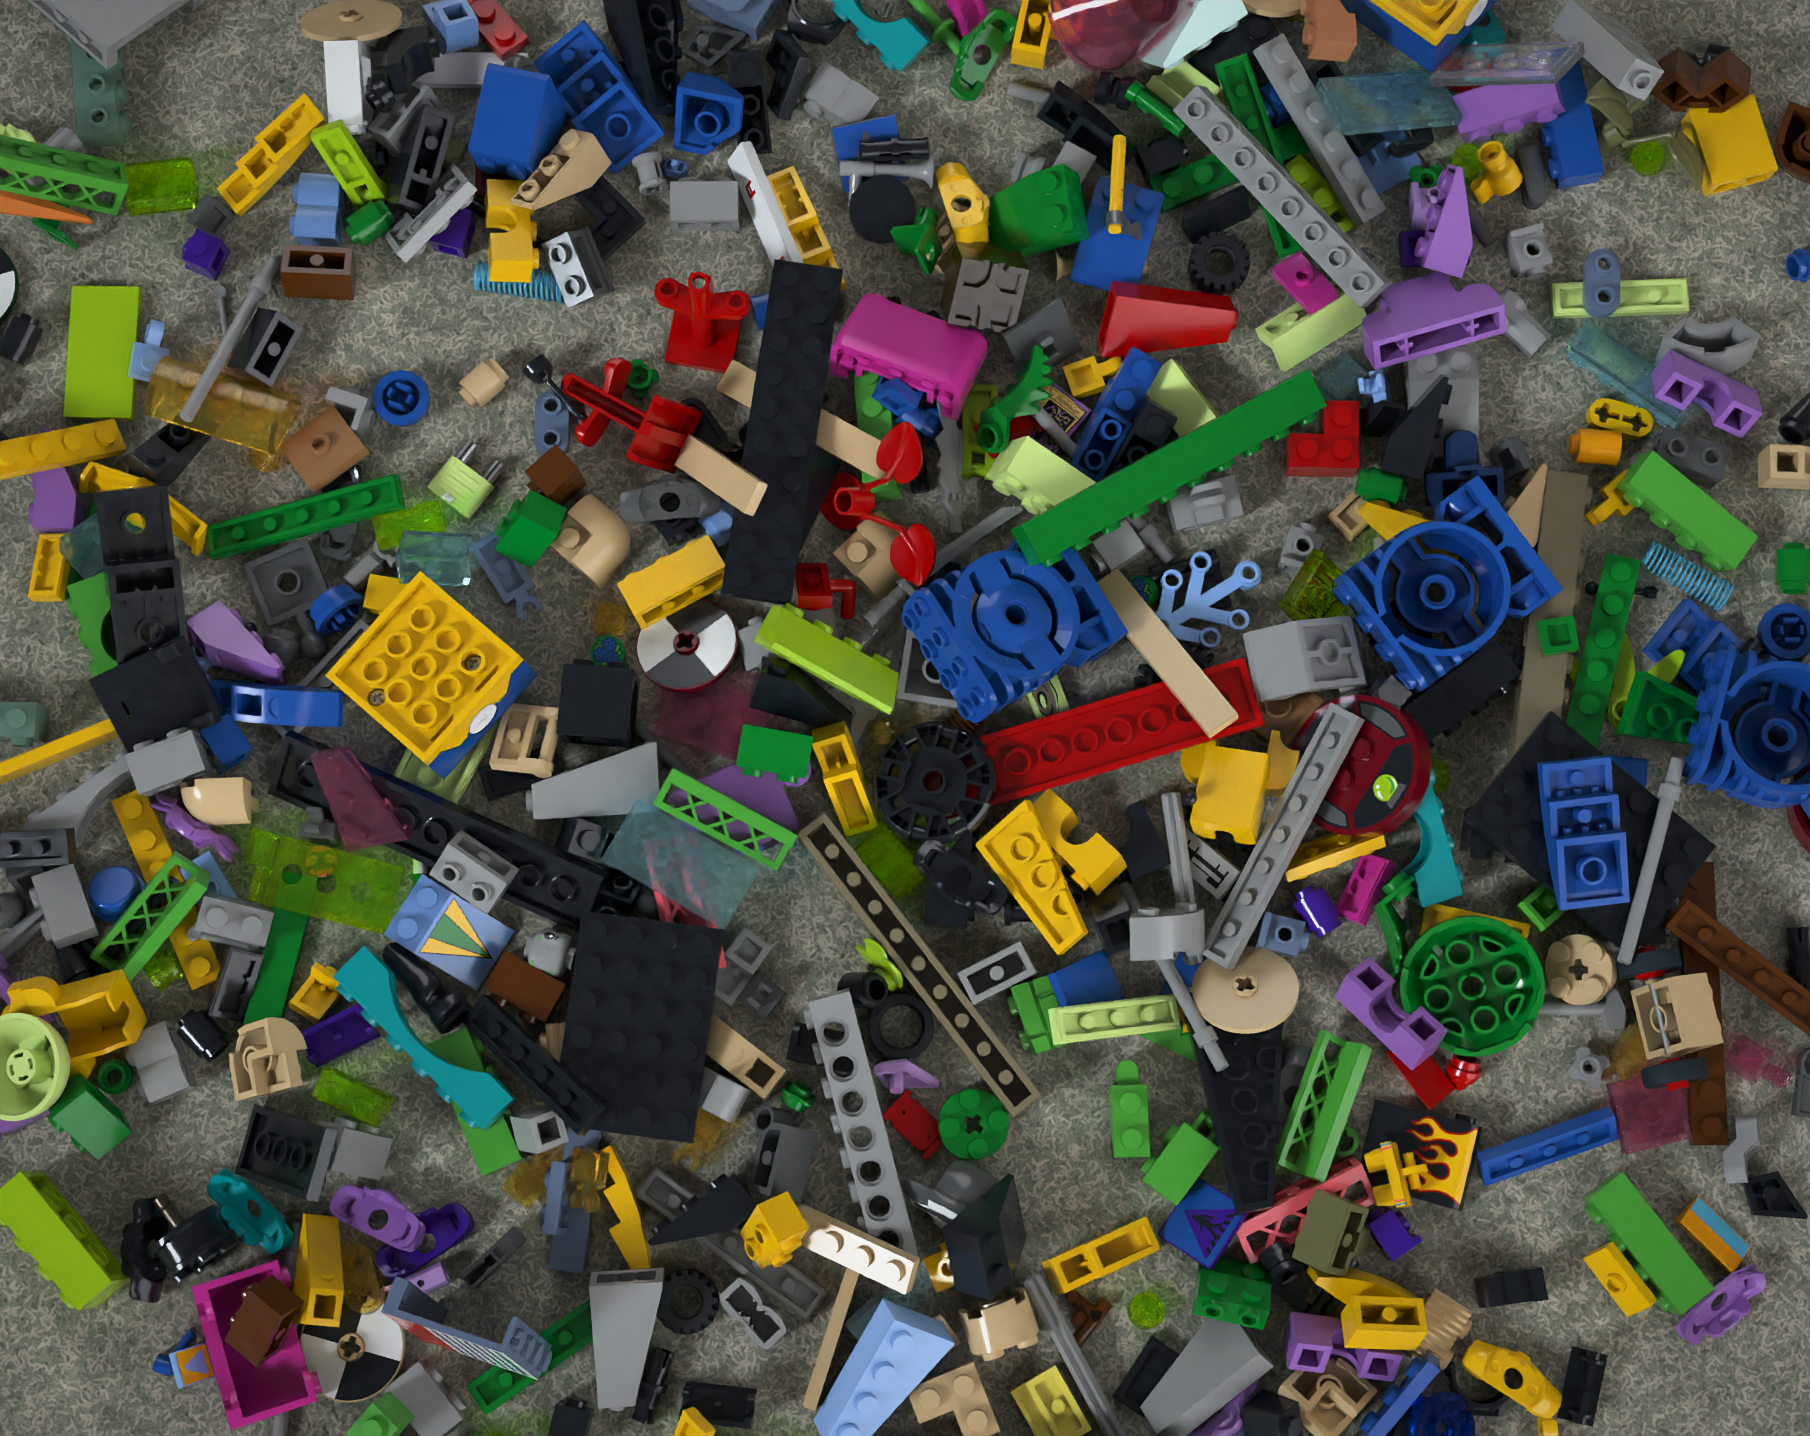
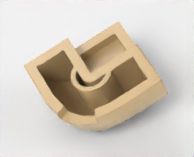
M588 494L567 512L568 517L563 521L558 535L549 546L602 590L626 561L630 553L631 537L628 526L620 516L593 494Z
M882 510L873 513L876 516L892 521ZM864 520L857 526V531L833 553V557L877 603H880L884 597L888 596L898 586L896 581L900 576L891 564L890 548L893 540L901 534L887 526L871 520Z
M244 777L194 779V786L188 784V782H180V790L185 807L193 817L207 825L224 828V824L251 823V814L259 813V799L251 796V781Z
M270 1017L246 1024L237 1030L239 1037L235 1052L229 1053L230 1071L236 1101L291 1091L292 1088L303 1086L297 1052L308 1048L302 1033L293 1023L284 1018Z
M1338 1358L1337 1361L1329 1359L1324 1373L1295 1370L1278 1390L1279 1395L1298 1401L1302 1425L1314 1436H1339L1378 1392L1368 1380L1358 1378L1357 1370L1341 1358Z

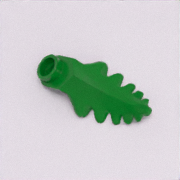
M1041 345L1033 346L1032 351L1028 353L1029 360L1023 362L1024 371H1019L1016 374L1017 383L1007 385L1005 388L1006 394L993 398L990 407L981 412L980 427L977 430L976 438L979 446L984 451L993 454L1004 451L1009 443L1010 421L1015 417L1038 413L1041 410V406L1037 405L1036 402L1049 398L1050 393L1041 388L1050 386L1053 383L1052 378L1045 377V375L1051 373L1052 367L1045 364L1049 357L1043 353Z
M1404 870L1382 887V890L1387 895L1373 906L1387 942V960L1384 971L1393 979H1395L1400 967L1403 965V955L1408 950V944L1405 939L1407 932L1406 924L1390 901L1395 898L1397 902H1400L1414 890L1411 883L1415 878L1413 875L1408 876Z

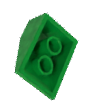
M1059 164L1031 173L989 197L991 204L989 211L991 244L1000 249L1020 252L1023 258L1089 239L1079 173L1065 164Z

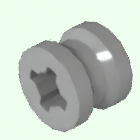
M1021 150L1015 162L1010 182L1015 183L1031 173L1043 170L1047 158L1041 156L1033 158L1029 156L1028 152Z

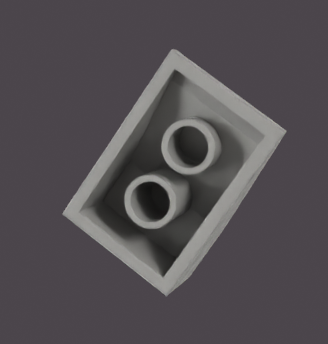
M1476 347L1450 348L1402 362L1401 376L1405 413L1440 374L1446 375L1449 378L1448 384L1452 385L1448 405L1442 404L1439 418L1443 419L1439 439L1433 438L1430 452H1434V460L1444 459V437L1454 430H1466L1474 433L1478 439L1479 453V374Z

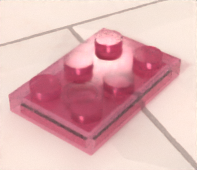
M717 681L704 689L694 692L679 693L668 691L653 733L654 735L736 762L743 723L767 727L771 714L749 708L750 692Z

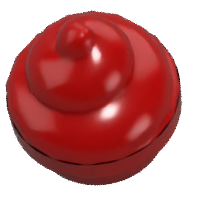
M1453 1054L1452 1059L1447 1061L1446 1072L1450 1076V1081L1455 1084L1457 1091L1466 1089L1481 1077L1482 1069L1480 1068L1481 1061L1479 1058Z

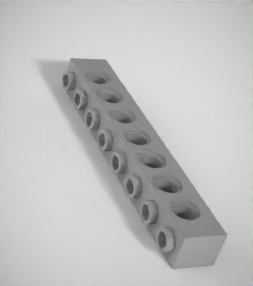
M1196 85L1173 109L1180 119L1359 308L1368 307L1392 283L1207 87Z
M847 988L809 998V1008L803 1009L807 1029L815 1028L818 1040L817 1043L812 1044L817 1065L824 1063L827 1077L821 1078L823 1091L826 1099L833 1098L836 1112L830 1113L835 1134L842 1132L845 1146L839 1148L844 1169L851 1167L854 1181L848 1182L852 1202H860L863 1212L862 1216L857 1217L859 1229L876 1238H879V1235L886 1230L894 1231L898 1235V1240L893 1246L919 1257L850 990ZM833 1021L841 1023L845 1029L842 1037L836 1040L829 1039L824 1034L825 1026ZM846 1056L853 1061L854 1065L849 1073L839 1074L833 1069V1063L838 1057ZM855 1091L862 1096V1103L857 1108L850 1109L843 1105L842 1098L847 1092ZM858 1126L869 1128L872 1133L870 1139L864 1143L855 1142L851 1137L853 1129ZM866 1161H875L881 1168L876 1176L865 1177L860 1172L862 1164ZM879 1195L886 1197L889 1200L887 1209L882 1212L873 1211L869 1206L873 1197ZM919 1261V1265H918L917 1271L922 1270V1266H921V1262H920V1261Z

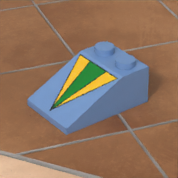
M422 874L384 932V935L478 991L515 931L482 910L472 907L470 903Z

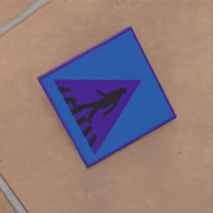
M1198 1177L1178 1206L1174 1207L1157 1236L1207 1269L1213 1270L1248 1214L1236 1216L1232 1198Z

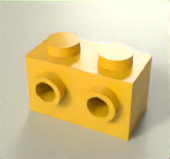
M786 1191L758 1204L740 1231V1235L744 1240L747 1255L751 1260L756 1261L761 1270L771 1264L774 1268H777L793 1258L792 1252L802 1244L801 1239L809 1227L789 1192Z
M1352 1295L1340 1314L1345 1348L1416 1350L1428 1333L1423 1298Z

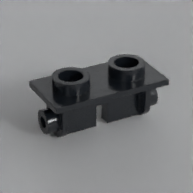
M1572 1346L1562 1390V1402L1557 1413L1558 1418L1593 1427L1608 1355Z

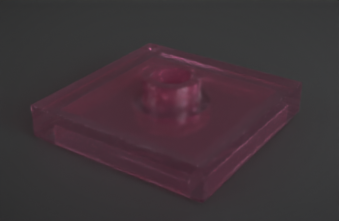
M1641 1075L1606 1084L1611 1109L1616 1118L1617 1134L1622 1154H1631L1692 1138L1681 1090L1667 1091V1087L1645 1089Z

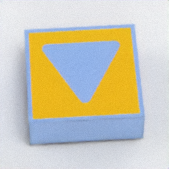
M206 1342L169 1354L178 1389L216 1377Z

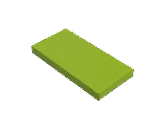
M72 286L63 417L66 420H135L137 379L129 378L128 372L133 344L139 342L142 306V289L140 287Z

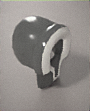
M956 1160L945 1171L936 1188L931 1189L914 1180L905 1178L903 1191L909 1197L912 1205L931 1215L934 1224L943 1230L942 1228L980 1196L987 1193L997 1182L991 1173L981 1166L965 1160Z

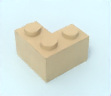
M973 1359L924 1378L908 1395L919 1424L954 1411L963 1436H990L1000 1432V1427Z

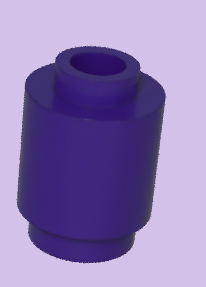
M1311 884L1295 894L1298 901L1292 905L1302 921L1306 922L1305 925L1310 933L1314 931L1317 938L1322 937L1342 924L1337 917L1340 913L1323 886L1316 890L1314 885Z

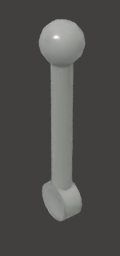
M218 285L214 287L213 294L218 299L224 337L229 328L225 305L227 290L224 286Z
M195 926L190 927L187 931V938L190 941L204 939L247 948L258 952L261 948L258 945L194 930Z

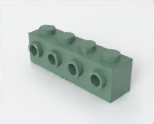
M70 38L78 139L83 142L87 149L127 144L126 133L131 131V124L128 113L124 112L123 101L128 100V89L126 82L122 80L121 69L126 68L123 50H117V64L107 70Z
M0 702V742H11V746L25 748L33 747V742L47 743L49 708L37 702Z

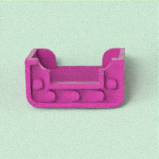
M878 293L865 294L860 298L831 347L830 374L846 380L850 371L856 370V376L863 377L866 370L887 379L897 377L909 387L927 393V402L933 404L935 399L943 405L941 415L958 421L986 357L988 343L984 335L974 328H963L958 325L948 324L944 320L889 301Z
M278 1260L191 1287L231 1431L317 1402L316 1394L322 1392L317 1371L309 1373L295 1323H293L280 1351L257 1367L225 1341L231 1328L229 1321L234 1313L240 1309L243 1303L241 1296L254 1281L259 1283L270 1275H274L288 1288L292 1287L287 1266L280 1268Z

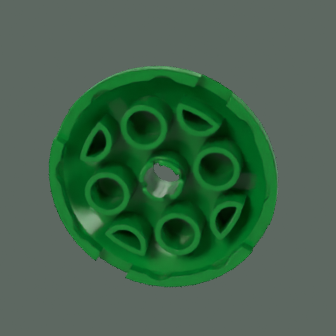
M1475 915L1459 916L1447 919L1429 928L1412 945L1402 965L1400 995L1405 1012L1412 1014L1422 1006L1448 1030L1438 1047L1460 1056H1486L1509 1048L1529 1032L1543 1005L1545 979L1540 960L1533 947L1514 928L1489 917ZM1467 976H1474L1481 980V985L1475 991H1466L1461 985Z

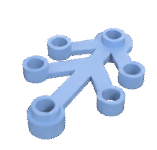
M1196 552L1189 562L1191 574L1184 606L1172 613L1175 591L1180 588L1183 578L1179 571L1170 569L1161 577L1162 593L1158 611L1154 613L1167 625L1168 630L1176 639L1200 644L1206 650L1214 649L1221 639L1217 629L1207 627L1200 631L1182 626L1181 624L1193 618L1229 626L1235 632L1243 631L1250 621L1246 611L1236 609L1228 612L1211 608L1210 606L1239 588L1242 590L1255 588L1262 577L1261 569L1255 562L1248 560L1240 562L1234 569L1231 577L1201 595L1204 576L1209 570L1212 561L1206 552ZM1196 558H1203L1206 561V567L1198 568L1194 560ZM1246 568L1251 569L1254 573V578L1246 579L1242 574V570ZM1172 575L1177 578L1178 584L1176 586H1169L1165 578ZM1235 615L1242 616L1244 625H1235L1232 617ZM1204 634H1213L1215 636V643H1206L1203 639Z

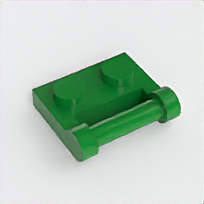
M1135 80L1124 95L1126 99L1132 103L1135 102L1134 105L1147 115L1151 116L1153 114L1162 121L1160 125L1176 137H1180L1182 133L1186 136L1191 133L1192 130L1173 111L1174 108L1139 81Z

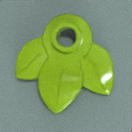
M865 937L863 941L866 948L856 945V950L875 969L873 972L878 973L886 980L889 994L895 989L900 990L903 987L902 972L892 962L888 961L885 949L872 938Z

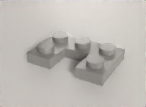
M453 163L439 177L435 191L437 196L416 218H413L406 211L383 236L394 252L407 263L411 258L418 257L425 250L426 242L435 233L440 234L448 227L451 221L450 218L459 209H465L473 201L474 193L478 189L463 171Z

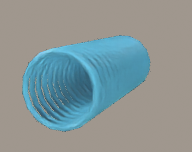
M479 260L476 264L473 280L476 291L483 289L484 292L488 290L490 293L494 292L495 294L498 292L505 295L510 294L511 296L515 294L516 297L520 295L522 298L525 296L527 299L529 297L532 299L536 297L537 300L542 299L548 302L552 300L553 302L557 301L559 304L564 302L559 286L556 284L557 281L551 271H548L546 278L545 270H543L541 275L540 269L537 270V273L535 269H532L530 284L529 282H508V292L506 293L507 282H503V290L501 292L502 282H497L498 289L496 291V282L492 281V289L490 290L491 281H489L487 261L483 264L482 260ZM487 279V288L485 290L484 286ZM518 283H519V292H518V294H517V293H516V290H517V285H518ZM535 284V294L534 296H532L533 287ZM528 286H529V291H530V293H529V295L527 296V290H528ZM539 286H540V296H539V298H538V295H537V294H538V289H539ZM551 286V297L549 299L548 294ZM556 288V298L554 300L553 296Z
M1656 540L1652 541L1641 558V569L1645 567L1654 550L1658 547L1646 571H1649L1658 554L1663 550L1662 555L1651 570V574H1653L1668 552L1666 559L1656 572V577L1659 576L1668 559L1673 555L1672 560L1660 577L1663 579L1672 563L1678 557L1665 582L1670 580L1678 564L1683 560L1682 565L1670 582V585H1673L1682 568L1688 562L1686 569L1679 580H1677L1675 588L1680 585L1688 569L1693 565L1687 578L1680 586V591L1684 589L1692 573L1697 569L1696 574L1684 591L1687 593L1694 584L1698 574L1703 570L1701 577L1697 580L1689 595L1692 596L1702 578L1707 574L1694 599L1698 598L1707 581L1712 576L1711 582L1701 594L1699 602L1705 598L1713 582L1717 579L1716 584L1704 600V605L1708 603L1717 586L1722 582L1721 587L1717 590L1713 599H1711L1709 607L1715 603L1723 587L1727 584L1725 591L1721 594L1713 608L1717 612L1724 606L1734 589V584L1730 585L1729 581L1725 582L1724 578L1715 577L1714 573L1710 574V571H1705V568L1700 569V565L1695 566V562L1691 563L1690 559L1686 560L1685 556L1681 558V554L1676 555V551L1671 552V548L1666 550V545L1662 546L1661 542L1657 544Z

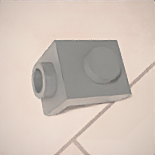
M342 385L341 389L329 386L325 399L331 407L334 406L336 409L355 414L351 429L356 436L363 438L366 429L371 430L376 419L374 405L369 398L360 396L361 392L355 388Z

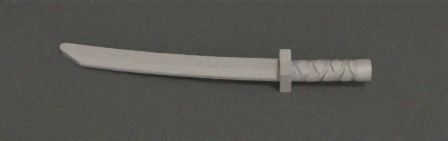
M1022 506L1000 508L936 553L935 566L930 576L989 532L1022 512ZM900 577L896 581L898 586L888 596L884 597L880 603L876 604L871 611L863 616L864 620L873 627L901 599L905 598L906 595L910 597L918 586Z

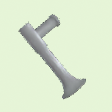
M933 153L929 159L917 164L874 163L873 161L861 163V161L840 160L839 176H850L849 201L851 194L862 183L863 176L913 177L925 181L929 184L930 189L933 186Z

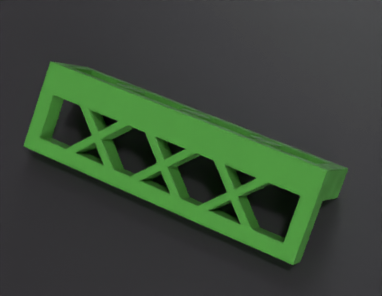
M0 135V168L8 169L13 174L6 178H0V190L112 215L118 214L129 187L126 163ZM40 176L44 177L47 183L35 186L30 185L26 179ZM71 183L79 185L82 190L71 194L63 192L60 187ZM102 191L115 193L112 202L98 200L94 195Z
M672 767L653 802L654 806L775 871H778L789 848H792L798 837L797 833ZM671 784L686 791L690 804L674 808L663 802ZM691 794L701 799V801L693 803ZM709 803L717 808L721 821L708 825L700 822L695 807ZM691 808L693 817L682 811ZM722 811L733 817L724 819ZM740 820L748 824L752 837L737 842L729 837L726 823ZM722 825L725 835L713 829V827ZM753 828L763 832L764 834L755 836ZM772 837L783 843L774 861L760 853L757 840ZM753 842L756 851L743 844Z
M174 851L94 948L90 958L110 971L122 969L130 983L206 892L210 873L177 851ZM175 864L192 874L186 882L170 884L168 873ZM164 879L165 885H159L160 882ZM172 891H178L174 896L172 895ZM166 892L168 904L164 908L149 909L147 898L151 894ZM143 905V910L137 911ZM145 918L147 925L145 932L128 935L126 926L128 921ZM122 931V936H117ZM131 942H136L132 947L130 946ZM124 943L126 955L120 962L103 953L109 945Z
M1319 1030L1275 1151L1276 1165L1301 1177L1325 1183L1372 1048L1362 1043L1346 1041L1326 1030ZM1328 1042L1338 1047L1333 1060L1327 1063L1324 1052ZM1321 1076L1324 1086L1321 1093L1314 1096L1312 1085L1315 1078ZM1309 1109L1312 1119L1309 1126L1302 1129L1300 1118L1302 1113ZM1297 1142L1300 1152L1296 1163L1293 1164L1287 1161L1286 1157L1290 1146Z

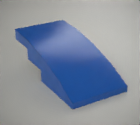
M585 19L534 61L539 73L550 75L566 111L573 118L571 122L576 129L594 134L612 162L608 168L613 174H616L632 161L634 157L638 156L666 133L655 115L649 114L630 78Z
M1600 755L1537 763L1544 835L1558 909L1569 910L1630 902L1626 832L1620 829L1619 796L1613 792L1611 757Z

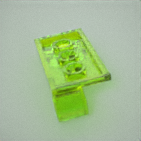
M251 828L242 860L243 862L257 865L247 900L383 935L390 924L405 867L256 828ZM290 864H296L302 870L301 880L294 885L287 884L282 878L283 869ZM324 873L334 875L337 880L335 890L329 894H324L317 888V879ZM358 882H365L371 888L370 898L363 903L356 902L351 896V889Z

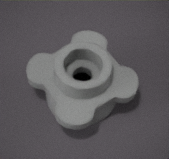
M1587 1047L1578 1048L1575 1052L1577 1058L1573 1066L1568 1068L1569 1077L1573 1080L1579 1079L1587 1082L1590 1088L1599 1087L1602 1084L1601 1076L1603 1071L1610 1065L1609 1059L1605 1055L1597 1056L1591 1053ZM1587 1064L1592 1066L1591 1071L1586 1070L1585 1066Z

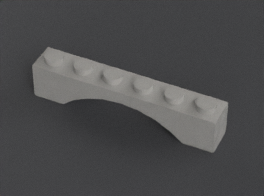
M190 725L187 727L188 731L193 730L199 733L201 731L200 725L194 727ZM201 736L197 737V740L201 739L207 756L213 755ZM164 737V738H162V739L156 741L155 743L160 742V741H163V740L168 739V738H167V737ZM125 749L117 754L115 757L116 761L108 767H100L86 776L87 781L76 789L71 787L61 792L56 797L57 802L47 809L42 807L32 812L27 817L28 822L20 826L21 830L74 827L76 848L82 845L87 828L98 808L112 792L132 778L124 756L128 754L127 750Z

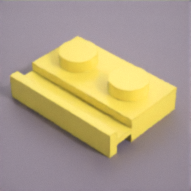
M1055 1364L1025 1381L1020 1386L1010 1390L1035 1436H1082L1092 1430Z

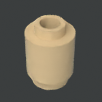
M490 358L486 363L484 361L479 363L458 382L462 387L458 393L471 407L478 404L482 408L506 387L504 383L510 377L494 359Z

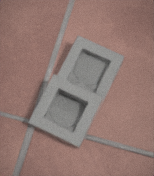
M744 927L724 954L727 967L718 969L714 998L731 1009L737 997L754 977L773 947Z

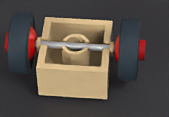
M1655 946L1645 947L1636 950L1631 965L1616 961L1619 980L1638 979L1645 981L1646 986L1630 991L1646 1059H1666L1660 1061L1657 1065L1641 1070V1078L1645 1089L1667 1087V1091L1689 1088V1082L1708 1077V1068L1704 1058L1685 1059L1683 1057L1675 1058L1674 1056L1685 1055L1724 1043L1721 1034V1024L1717 1018L1713 1002V991L1706 972L1673 976L1660 980V977L1664 974L1676 971L1682 967L1680 953L1675 948L1656 950Z

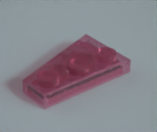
M347 745L316 751L310 756L346 852L407 840L413 835L406 824L402 826L393 814L392 810L394 807L388 799L385 798L383 800L372 786V778Z

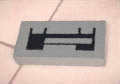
M1186 828L1192 878L1217 899H1223L1242 871L1202 837L1195 835L1192 829Z

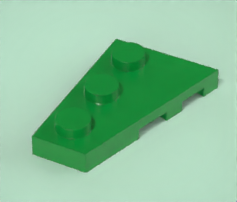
M1644 670L1636 672L1616 735L1692 745L1687 743V737L1691 725L1698 721L1700 711L1695 710L1697 698Z

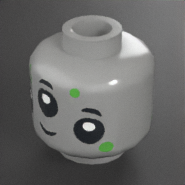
M543 928L536 934L529 936L523 958L528 964L551 977L560 978L568 969H574L577 949H574V942L569 934Z

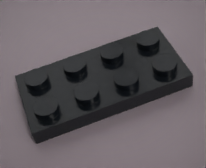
M254 1104L235 1174L304 1200L318 1202L320 1193L326 1184V1172L330 1158L336 1149L338 1130L269 1107Z

